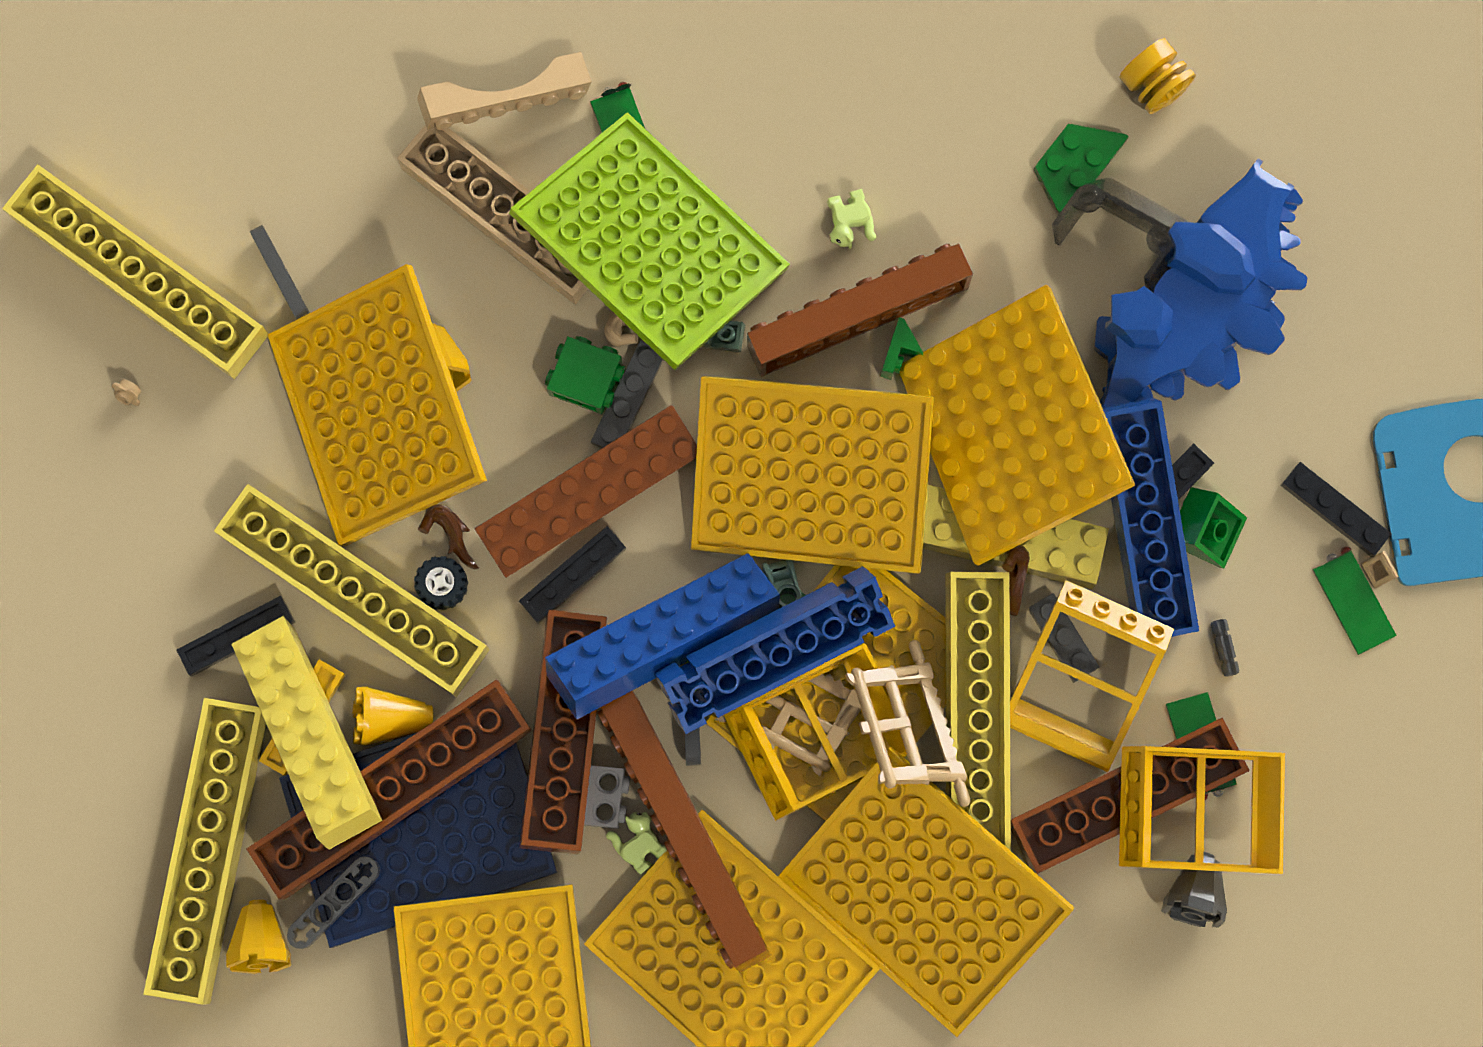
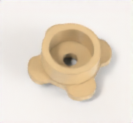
M122 379L119 384H112V388L115 390V398L125 405L133 404L139 406L140 401L137 398L141 393V389L136 384Z

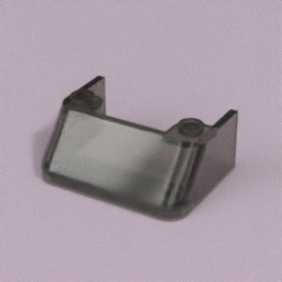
M1101 178L1079 187L1052 223L1055 244L1059 246L1062 244L1084 212L1091 213L1101 207L1147 233L1146 242L1148 248L1159 255L1144 276L1145 287L1154 292V287L1163 274L1171 269L1167 264L1168 260L1174 256V246L1168 231L1175 222L1189 221L1112 178Z

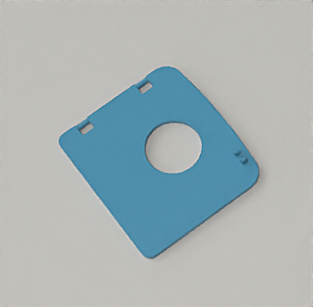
M1483 399L1438 404L1387 415L1376 424L1373 430V446L1377 457L1388 530L1392 533L1390 541L1392 542L1395 570L1399 576L1397 577L1398 581L1404 586L1483 577V502L1468 501L1457 495L1447 483L1444 474L1445 456L1449 448L1456 441L1471 436L1483 437ZM1392 452L1395 468L1386 469L1383 453ZM1408 539L1410 555L1401 556L1399 540Z

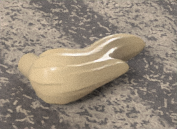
M613 311L610 312L604 328V336L608 344L615 347L637 344V334L635 332L623 334L626 324Z

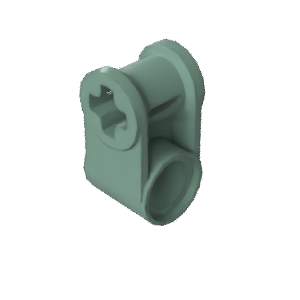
M782 560L772 564L762 563L763 573L778 591L780 597L783 594L789 593L796 600L801 598V591L792 560ZM780 600L779 609L788 604H785Z

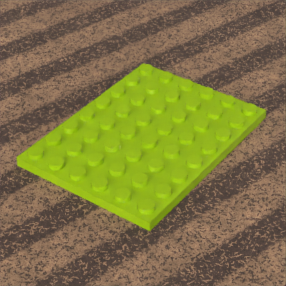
M628 112L512 206L509 212L521 226L674 370L682 365L782 275L790 265Z

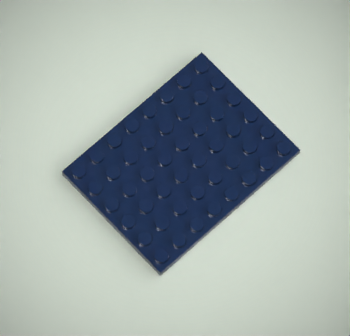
M416 733L353 753L352 755L359 770L362 771ZM517 742L310 882L316 901L358 858H373L380 866V874L377 880L325 931L329 948L396 927L394 906L496 894L558 873L551 852L519 848L527 774ZM289 775L280 777L279 780L290 817L292 818L304 809ZM371 863L368 865L361 864L359 867L362 871L356 878L352 874L348 876L349 879L357 884L359 889L363 884L359 883L358 880L364 875L368 877L372 875L370 871ZM343 883L338 886L336 893L340 900L345 901L352 896L353 891L349 884ZM320 905L318 907L321 921L326 922L331 917L330 908L327 905Z

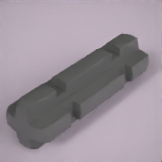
M1226 619L1213 621L1211 628L1213 634H1216L1214 640L1219 660L1223 662L1221 665L1222 673L1224 676L1236 675L1240 670L1238 662L1234 660L1236 654L1231 634L1228 635L1227 632L1229 630L1228 621Z

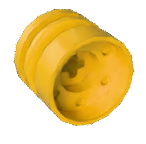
M1165 38L1156 41L1143 50L1124 68L1119 76L1131 92L1142 87L1145 88L1139 95L1138 101L1142 104L1149 101L1145 106L1149 114H1153L1176 101L1196 77L1191 69L1183 72L1187 67L1184 61L1172 66L1170 65L1175 59L1177 52Z

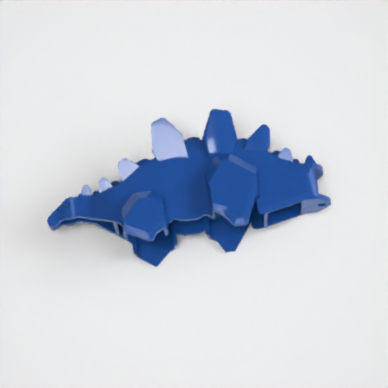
M1259 158L1239 182L1206 209L1197 223L1175 222L1172 225L1168 234L1158 245L1165 268L1163 276L1152 291L1143 286L1136 291L1111 295V316H1101L1098 318L1094 350L1104 359L1108 360L1102 408L1153 398L1151 390L1165 398H1171L1176 401L1184 395L1185 376L1204 387H1212L1218 384L1225 390H1230L1240 382L1237 352L1234 349L1237 344L1244 349L1271 355L1285 341V337L1280 330L1285 321V316L1275 306L1276 302L1271 299L1275 295L1276 290L1301 291L1307 285V276L1281 257V250H1290L1301 244L1300 238L1290 234V230L1281 222L1292 223L1295 221L1296 216L1292 212L1303 203V199L1292 184L1288 183L1286 185L1260 168L1263 161Z

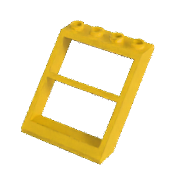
M1065 580L1011 695L1010 728L1108 772L1164 657L1174 629ZM1060 612L1156 654L1136 696L1041 653ZM1037 661L1132 703L1114 741L1020 699Z
M866 643L724 714L775 821L862 779L875 765L873 764L849 777L846 776L802 687V684L841 665L850 674L854 668H860L862 671L878 669ZM886 686L867 687L877 720L895 718ZM792 689L795 690L839 779V782L798 801L753 708ZM900 730L882 732L886 749L888 750L892 746L899 754L906 757L907 753Z
M1122 746L1119 866L1283 874L1285 753ZM1153 755L1197 758L1194 862L1150 860ZM1206 758L1252 760L1250 865L1203 863Z

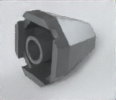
M1204 852L1203 863L1221 864L1214 859V855ZM1191 855L1187 862H1194L1195 855ZM1182 869L1164 898L1161 911L1166 914L1170 910V917L1176 921L1197 927H1205L1206 921L1213 922L1212 927L1219 928L1225 922L1227 914L1222 871Z

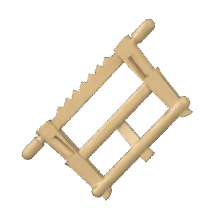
M912 640L909 643L910 653L916 665L894 668L891 665L867 671L854 668L851 674L847 673L845 676L848 682L855 686L865 722L859 723L861 733L870 735L881 771L878 776V783H884L887 788H894L896 784L929 785V782H954V789L959 804L962 807L968 806L971 801L965 785L967 775L962 762H958L956 759L957 749L952 746L954 739L949 736L951 729L946 726L948 719L943 717L944 709L940 707L941 699L936 697L938 689L933 687L931 682L934 678L932 667L929 662L924 663L925 658L920 643L917 640ZM920 684L945 763L922 764L911 729L909 716L907 717L898 685ZM886 686L895 718L877 720L867 687ZM899 729L911 766L892 768L882 732Z
M822 674L809 682L845 700L834 724L817 716L835 752L843 738L850 734L847 730L861 711V706L856 690H849L844 687L840 679L834 681L830 674L827 676ZM781 696L767 701L770 705L781 710L771 730L761 725L772 748L774 749L777 746L809 763L818 776L821 775L822 771H830L832 766L822 746L818 754H815L781 736L790 716L813 727L805 710ZM724 715L715 719L719 722H727Z

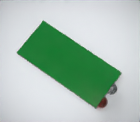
M620 82L616 89L606 87L601 94L603 97L590 101L602 133L627 112L645 128L630 90L631 84Z
M1345 546L1341 549L1340 557L1334 553L1329 554L1327 562L1313 569V572L1359 655L1397 635L1351 551L1353 549Z
M1208 692L1166 704L1176 739L1216 721ZM1235 778L1205 792V800H1207L1208 793L1210 792L1216 797L1222 796L1224 793L1222 789L1237 785Z

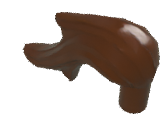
M435 504L427 508L418 530L428 534L433 523H437L444 529L448 537V555L454 552L464 565L471 569H479L468 554L463 542V532H469L470 529L451 509L444 505Z
M1018 545L1005 552V560L1002 564V568L1009 572L1010 615L1017 616L1020 610L1030 560V553L1023 545Z

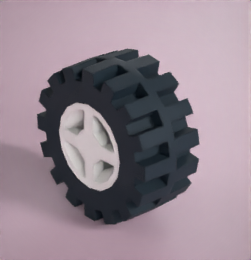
M446 556L431 557V560L424 561L422 567H419L416 571L417 575L414 578L415 590L419 598L433 609L447 610L450 607L454 608L457 603L462 602L464 595L467 594V575L461 565L452 558H447Z

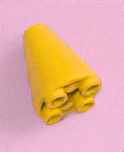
M367 686L356 687L355 701H353L352 717L356 718V727L353 728V744L370 745L417 733L433 722L432 705H425L423 701Z

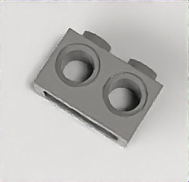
M591 765L584 826L619 829V823H625L627 806L622 805L623 793L628 794L630 776H625V769ZM606 775H612L617 780L616 787L611 791L603 790L600 785L601 779ZM603 804H608L613 808L612 817L606 821L600 820L597 816V810Z

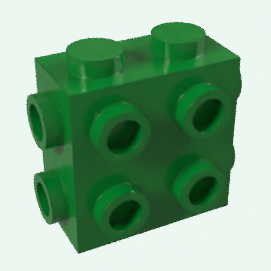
M567 336L565 344L560 343L556 351L555 359L558 362L555 369H550L545 379V385L548 386L549 396L602 415L605 407L610 408L614 400L615 392H612L615 381L620 382L623 377L625 366L622 365V357L618 355L619 352L614 348L602 346L601 349L591 345L592 342L584 337L576 336L574 339Z

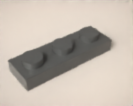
M1054 593L1028 608L1041 631L1057 599ZM1060 612L1047 639L1048 643L1060 662L1087 674L1092 673L1099 668V665L1068 615ZM1069 675L1073 683L1079 680Z

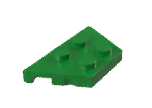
M1067 124L1034 167V171L1039 181L1043 183L1045 192L1049 200H1052L1059 213L1058 217L1062 222L1067 219L1128 140V135Z

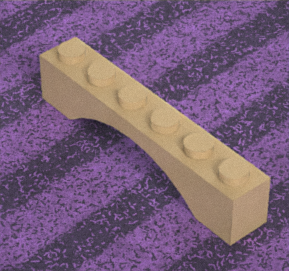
M578 52L555 57L538 77L510 90L495 92L476 91L446 81L420 87L417 101L427 130L433 128L444 130L455 123L463 122L464 124H470L486 116L497 118L508 111L517 110L518 112H523L539 104L550 106L566 98L576 100L587 94L592 81L582 53Z

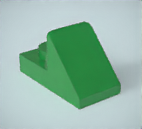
M901 317L898 318L880 376L889 380L892 379L894 372H900L904 357L899 356V354L911 358L923 355V351L907 322Z

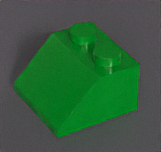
M1191 487L1180 509L1186 552L1224 569L1247 517L1219 493Z

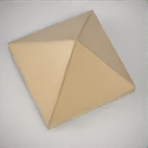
M1385 551L1361 563L1375 589L1399 577Z

